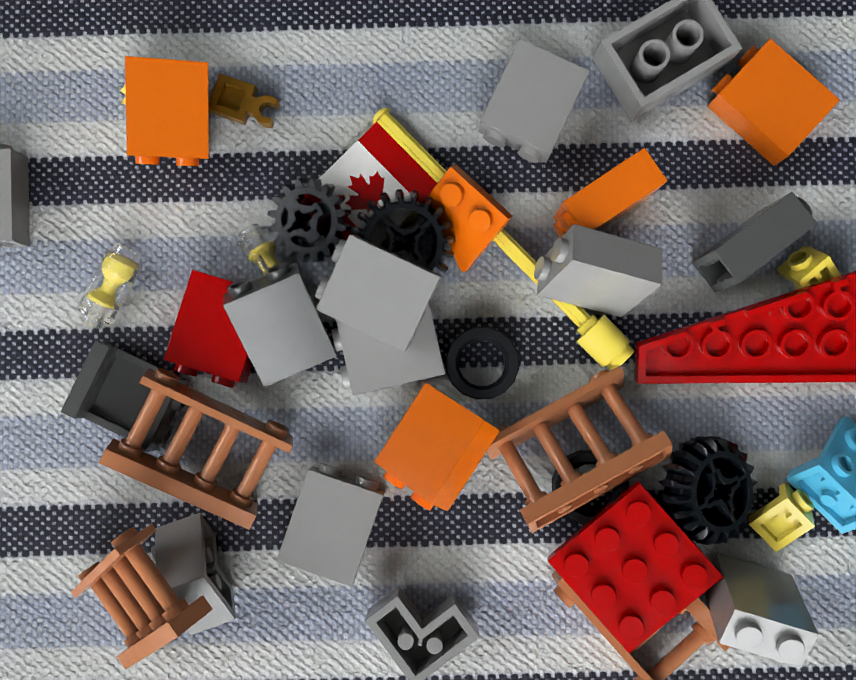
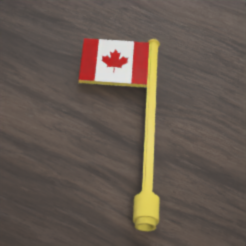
M389 108L378 110L373 117L374 125L319 178L321 179L322 186L325 184H333L335 186L333 196L344 195L346 197L340 206L342 209L351 210L352 214L344 217V223L352 227L364 229L366 223L359 220L357 214L362 212L370 218L373 212L368 208L367 202L372 200L378 208H381L384 205L380 194L384 192L388 194L390 202L393 203L396 202L395 191L397 189L403 190L404 201L407 202L409 201L411 191H418L419 197L416 204L421 205L423 200L429 196L447 172L390 114L391 110ZM305 195V198L310 199L313 204L322 201L317 196ZM398 209L387 213V215L400 227L415 212ZM377 222L373 228L370 242L381 246L388 239V235ZM390 226V230L394 233V229ZM502 229L493 242L538 286V280L534 278L537 262ZM351 230L342 231L341 236H343L347 241L349 234H355H353ZM551 299L578 327L576 331L581 337L576 342L602 368L606 366L611 371L621 366L634 353L635 350L629 345L630 340L605 315L597 319L594 315L590 316L580 306Z

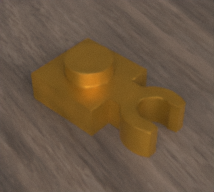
M220 73L208 103V111L211 114L246 125L250 115L255 117L261 126L273 128L274 123L272 119L262 116V112L266 107L280 109L281 105L275 97L270 95H263L257 98L258 89L255 85Z

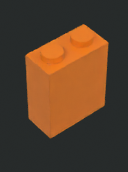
M770 38L760 49L753 45L737 62L742 69L734 77L727 73L711 90L717 96L707 107L775 166L787 158L840 99Z
M125 56L127 156H135V164L160 165V157L176 158L177 166H199V159H209L208 62Z
M644 147L563 201L553 216V219L556 221L553 227L559 237H562L573 224L601 231L649 199L668 180Z
M425 383L374 462L386 470L383 477L388 482L400 489H403L406 485L414 491L410 498L430 511L433 506L449 511L500 430L436 388Z

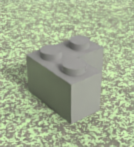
M197 513L155 528L157 531L155 532V546H152L151 549L154 564L180 600L185 598L190 604L203 595L213 608V610L186 631L193 635L235 620L233 586L218 567L216 534L202 514Z
M398 586L369 608L365 619L367 625L408 680H425L479 638L477 624L454 593L422 617L401 587Z

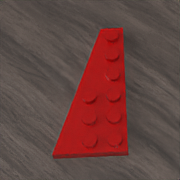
M856 271L636 342L634 380L637 384L856 382Z

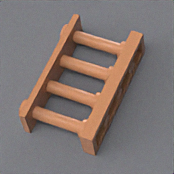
M620 366L611 371L606 369L596 373L589 380L588 384L509 427L504 425L497 428L500 432L487 450V454L490 460L502 454L526 496V506L520 509V512L531 533L536 532L671 457L673 443L664 430L654 436L651 433L646 434L618 392V390L624 387V371ZM603 398L633 442L631 449L620 455H617L615 452L611 453L584 410ZM569 417L598 461L596 468L585 474L575 471L550 430V427ZM534 436L538 438L563 480L560 483L562 487L549 494L545 491L541 492L516 449V446Z
M157 368L156 371L148 369L139 382L151 388L127 438L121 439V441L113 438L105 449L99 464L250 530L257 516L258 503L253 501L254 498L251 495L276 447L290 453L293 447V436L288 434L289 429L273 420H268L266 424L179 383L180 378L168 370ZM166 396L189 406L164 456L157 458L143 452L144 448L141 445ZM203 414H206L226 424L202 471L194 475L181 469L179 461ZM241 430L262 440L238 488L230 491L217 485L218 482L215 479Z
M152 524L140 532H137L132 527L111 542L114 550L101 562H96L79 574L78 578L81 582L71 591L72 595L76 598L91 588L127 638L124 643L128 648L116 657L125 670L179 637L213 610L203 595L190 604L185 598L180 600L141 545L157 531Z
M557 571L552 574V577L558 584L554 592L569 609L576 604L637 673L633 680H665L704 643L710 645L714 641L724 651L730 647L719 643L710 610L698 597L679 613L682 615L687 611L696 621L691 626L693 631L647 672L632 654L653 635L628 653Z

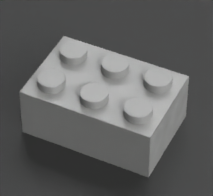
M670 0L601 40L592 60L632 122L727 66L739 53L742 46L713 0Z

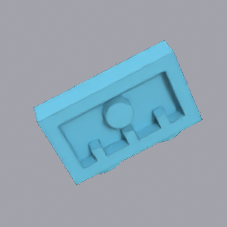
M847 416L839 419L820 456L791 469L786 477V480L796 490H802L809 497L814 507L842 534L856 529V424Z

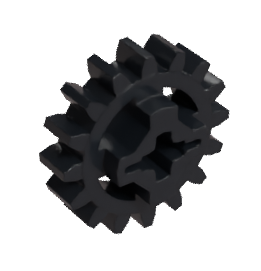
M298 178L295 179V187L285 184L282 186L283 193L285 194L284 197L273 196L272 200L278 207L277 210H271L267 213L268 216L275 218V224L269 226L268 231L278 232L279 237L276 238L274 244L275 246H287L284 253L286 257L295 256L298 253V262L301 263L309 262L310 258L313 263L324 261V254L327 257L333 256L336 249L334 244L338 245L341 239L345 240L341 236L342 231H349L352 229V226L344 223V217L352 213L351 210L342 209L340 206L346 199L344 195H332L335 189L333 184L322 186L321 179L311 178L308 183L306 179ZM305 195L317 196L322 201L313 204L310 199L305 198ZM308 214H314L311 220ZM307 222H309V225L311 227L304 228L307 225ZM306 238L309 243H313L315 246L304 245L298 240Z

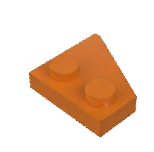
M458 165L450 166L429 194V197L433 199L432 206L434 210L438 207H442L445 210L438 217L439 222L450 220L452 223L450 228L443 231L445 236H455V242L449 243L452 252H454L458 267L463 273L474 265L513 217Z

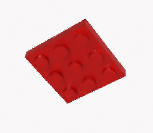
M639 480L547 556L549 564L628 653L633 651L723 578L722 573L679 527L675 520L669 516L666 510Z

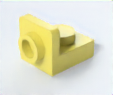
M803 246L792 253L777 268L780 276L793 282L797 290L841 276L829 255L809 246Z
M784 482L779 486L778 497L748 517L749 525L777 552L815 527L812 513L814 505L802 490L797 489L794 491Z

